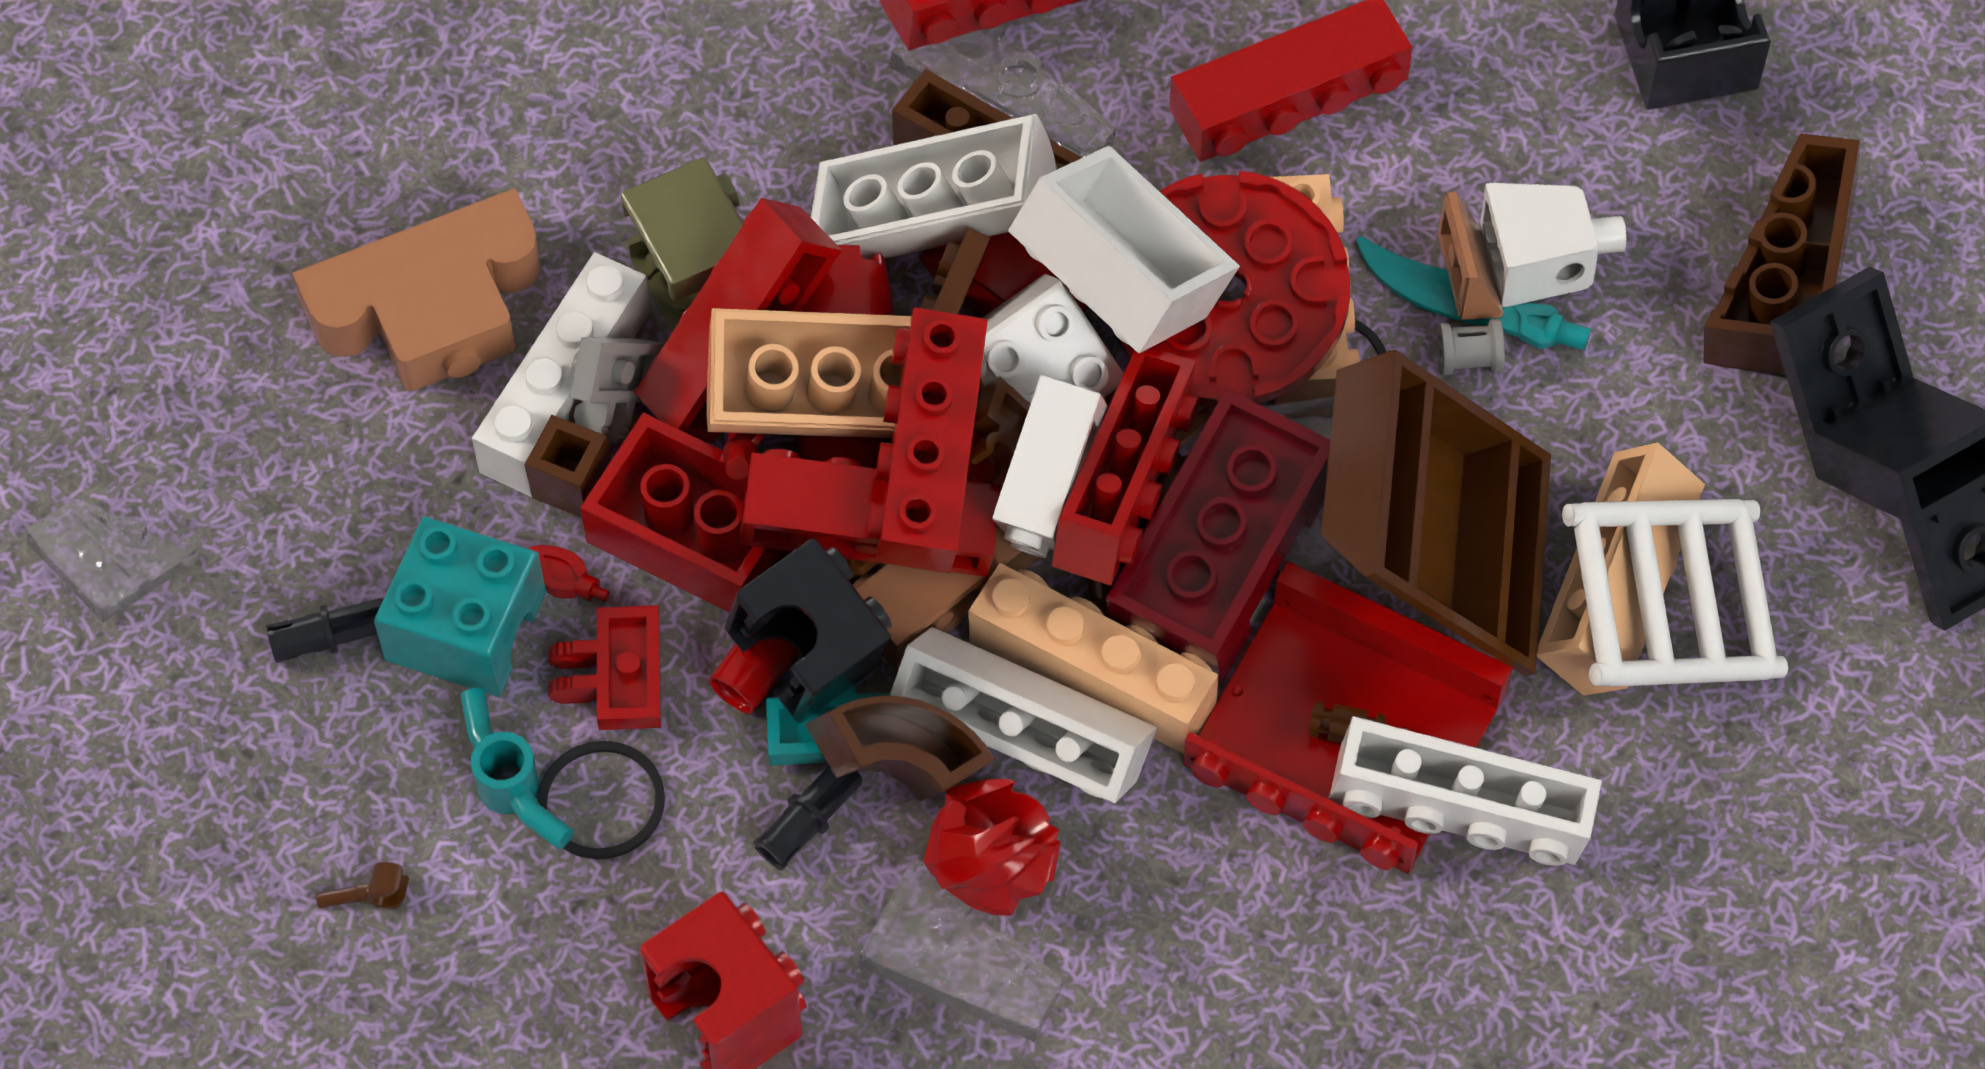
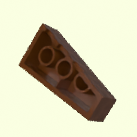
M1799 134L1770 193V201L1761 219H1757L1748 237V245L1737 267H1733L1724 285L1723 296L1716 310L1711 311L1704 326L1705 364L1786 375L1770 321L1839 284L1841 281L1858 180L1860 140Z

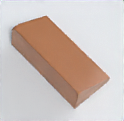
M1447 192L1442 207L1438 238L1458 316H1461V320L1502 317L1503 308L1483 233L1456 192Z

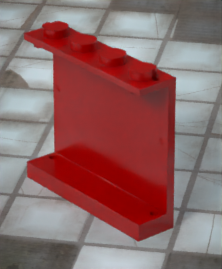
M1287 561L1276 582L1273 606L1198 736L1191 732L1187 735L1183 765L1194 772L1193 776L1208 786L1220 788L1225 785L1246 795L1248 802L1261 812L1269 815H1278L1281 812L1303 823L1305 830L1321 841L1334 843L1339 840L1359 850L1361 856L1377 868L1390 870L1393 867L1409 874L1431 834L1415 831L1406 826L1403 820L1383 815L1367 818L1329 799L1342 743L1328 741V734L1319 733L1318 738H1313L1309 735L1310 717L1315 702L1324 701V708L1333 709L1334 704L1368 710L1367 716L1374 718L1377 717V712H1380L1386 716V725L1478 748L1507 694L1513 667Z

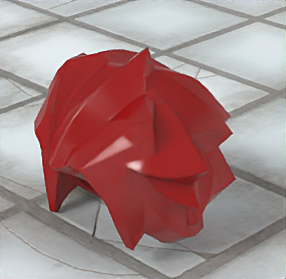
M987 779L947 789L945 792V806L940 809L933 820L924 856V864L936 878L941 889H946L951 895L971 908L998 916H1013L1020 899L1042 894L1046 883L1054 880L1061 841L1057 840L1060 829L1048 822L1051 819L1045 808L1032 796L1012 790L1016 782L1010 779Z

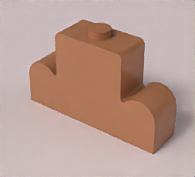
M516 188L295 271L292 275L300 304L317 342L324 351L333 356L340 357L357 355L370 345L374 335H380L404 388L414 391L448 377H466L475 372L481 364L510 354L515 350L516 345L510 314L499 291L513 293L533 285L539 277L541 261L534 226Z

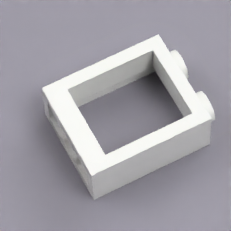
M1040 375L992 517L1005 533L1003 539L1011 542V547L1042 558H1046L1049 549L1054 550L1059 517L1109 408L1100 393Z

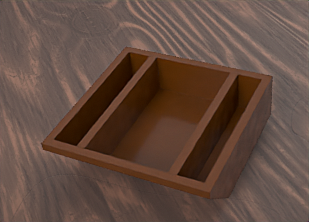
M1395 349L1338 369L1333 402L1321 536L1363 576L1496 659L1508 666H1512L1514 670L1525 677L1536 674L1551 454Z

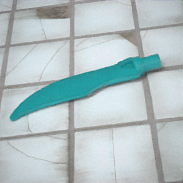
M1359 236L1356 239L1359 253L1373 275L1392 292L1426 311L1477 326H1487L1490 319H1500L1504 333L1517 336L1521 341L1537 349L1555 347L1556 343L1585 351L1592 328L1565 321L1564 315L1558 314L1557 309L1551 305L1527 302L1502 307L1503 315L1499 318L1461 320V316H1458L1447 270L1395 254L1363 236Z

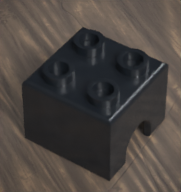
M1617 0L1614 16L1646 110L1759 89L1771 41L1761 14H1754L1752 23L1750 22L1744 0Z
M815 538L804 543L738 590L724 626L726 632L743 653L767 639H781L795 647L801 659L790 668L795 674L790 681L792 686L788 687L777 698L797 723L804 722L874 670L891 637L888 629L892 627L891 620L880 603L871 596L863 599L849 580L853 577V573L841 553L834 547H829L825 550Z

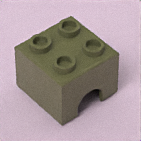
M705 158L694 160L627 189L621 194L623 214L625 217H631L639 232L627 240L629 257L636 270L647 275L649 293L672 333L679 324L682 314L690 307L711 275L714 265L722 258L744 222L735 207L739 206V199L732 181L726 173L716 176Z

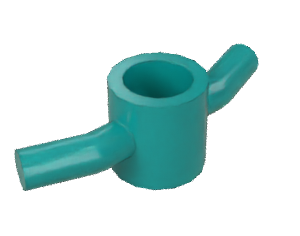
M470 688L461 693V702L468 738L474 747L470 765L480 801L489 810L496 813H516L525 826L555 848L561 850L571 840L574 830L542 807L535 798L539 789V778L530 745L523 737L512 732H493L484 689ZM504 766H514L520 770L514 777L506 780H495L489 777L496 769Z

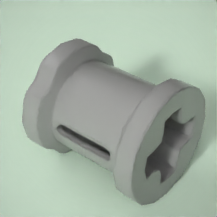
M1490 319L1487 326L1451 328L1448 323H1438L1437 354L1440 374L1443 376L1452 375L1454 370L1490 368L1492 373H1502L1504 370L1505 348L1500 319Z

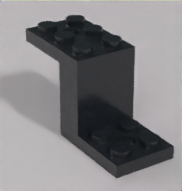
M1868 267L1771 320L1770 324L1816 477L1901 520L1929 620L1933 625L1945 631L1985 608V409L1913 377L1884 272ZM1849 335L1851 346L1847 350L1846 358L1836 364L1834 362L1835 347L1842 338ZM1980 533L1981 540L1976 547L1975 555L1965 560L1964 551L1966 544L1971 537Z

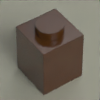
M551 415L524 464L532 498L582 518L581 505L612 460L607 436Z

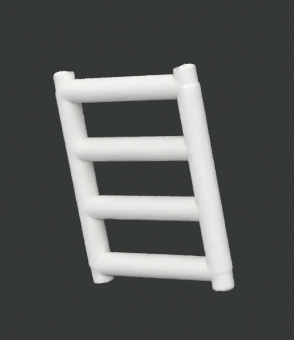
M1740 499L1583 502L1581 504H1566L1562 512L1563 522L1566 526L1574 527L1596 657V663L1590 667L1589 678L1594 686L1616 687L1757 681L1784 678L1787 675V660L1785 657L1777 656L1753 525V522H1756L1760 516V506L1757 501ZM1728 524L1751 656L1726 657L1703 525ZM1677 525L1700 658L1674 659L1651 526ZM1626 526L1649 660L1622 661L1599 527Z

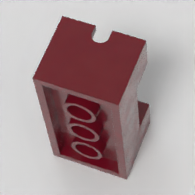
M1226 388L1145 529L1132 565L1125 564L1106 598L1111 620L1123 626L1132 624L1143 628L1156 639L1158 644L1179 655L1185 652L1201 658L1211 667L1212 672L1218 674V683L1222 685L1252 633L1250 619L1302 526L1311 528L1324 505L1330 439Z

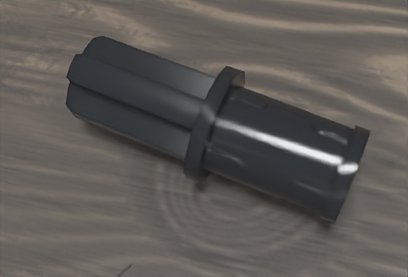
M378 598L332 611L328 610L327 605L320 606V612L292 620L267 624L268 639L275 662L280 663L297 656L330 649L332 654L339 652V644L377 635L374 619L384 599Z
M828 766L801 795L794 793L788 798V808L760 837L753 841L756 851L776 869L784 870L790 860L817 832L824 834L829 829L827 820L861 786L862 776L856 771L836 778L832 769Z

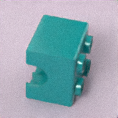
M422 516L374 619L384 660L468 688H482L486 694L500 697L512 671L511 651L517 630L524 617L526 621L534 622L546 595L539 553Z

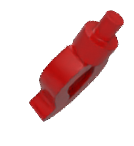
M536 545L527 548L539 553L545 589L551 596L561 599H571L579 596L587 601H591L593 597L603 602L608 600L610 591L600 587V579L588 574L584 561L577 554L551 545Z

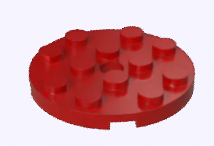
M1239 171V175L1203 177V173L1176 181L1161 189L1159 192L1240 266L1234 276L1244 283L1246 290L1242 299L1238 298L1234 301H1222L1219 299L1205 319L1152 347L1196 361L1190 394L1199 397V404L1203 406L1216 407L1226 388L1257 404L1268 402L1296 389L1314 375L1330 357L1339 342L1348 316L1350 304L1348 259L1342 241L1331 221L1314 202L1297 189L1277 179L1253 172ZM1116 336L1119 345L1130 360L1134 349Z

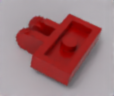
M659 605L596 608L597 640H572V642H558L549 646L548 663H550V666H555V668H590L597 664L596 675H572V677H558L549 681L548 698H550V701L571 704L590 703L597 699V723L599 730L661 728Z

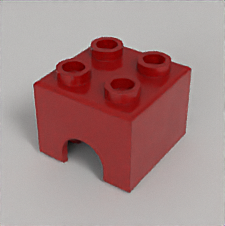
M718 892L642 943L640 952L649 999L666 1021L671 1020L688 1008L695 1006L708 1007L693 1019V1023L701 1032L699 1040L704 1047H707L701 1051L706 1059L700 1063V1066L703 1069H756L801 1038L802 1024L800 1012L806 1009L807 1005L798 987L804 984V979L798 967L786 952L781 951L774 956L761 938L766 935V930L754 910L746 902L736 907L724 892Z

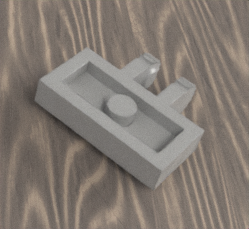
M582 337L580 348L573 359L571 367L573 383L570 398L582 401L575 407L573 417L575 424L606 435L609 446L623 444L622 441L627 438L626 435L629 433L628 426H631L635 403H643L634 391L648 371L651 361L660 353L665 344L639 338Z

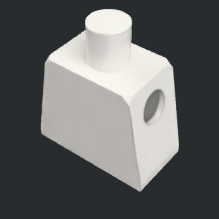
M1513 183L1485 184L1480 223L1502 307L1585 290L1593 284L1598 254L1624 252L1626 249V228L1623 217L1591 219L1584 192L1577 186Z

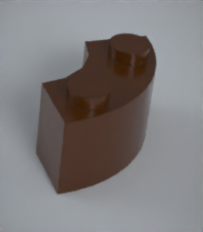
M887 695L857 699L836 707L805 723L836 778L856 771L883 772L903 782L919 801L946 791L995 760L984 742L961 720L935 705L903 696Z

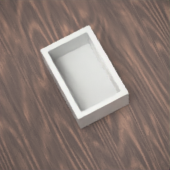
M1110 146L1040 177L1008 229L1025 246L1026 251L1032 258L1043 263L1069 288L1071 294L1076 299L1088 305L1112 328L1114 334L1121 341L1129 344L1138 353L1205 319L1240 267Z

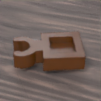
M1000 376L982 389L974 421V430L979 433L982 439L975 443L970 451V461L974 465L986 457L992 460L996 470L993 482L997 485L1005 482L1031 405Z

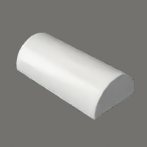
M1032 114L823 161L819 164L811 218L837 245H860L862 258L872 260L877 253H881L886 259L946 246L949 241L960 243L968 228L987 236L1007 233L1039 178L1057 170L1053 150L1037 114Z

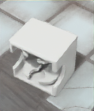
M1047 274L1042 275L982 317L988 319L979 384L981 389L1000 376L1031 404L1040 375L1100 393L1104 399L1117 389L1122 379L1123 371L1065 284L1058 278Z

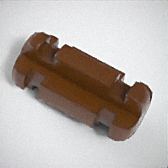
M1318 701L1315 702L1312 708L1309 735L1313 738H1318L1319 733L1328 734V741L1342 743L1353 716L1385 725L1387 724V719L1380 712H1377V717L1374 718L1367 716L1368 710L1334 704L1333 709L1324 708L1325 702Z

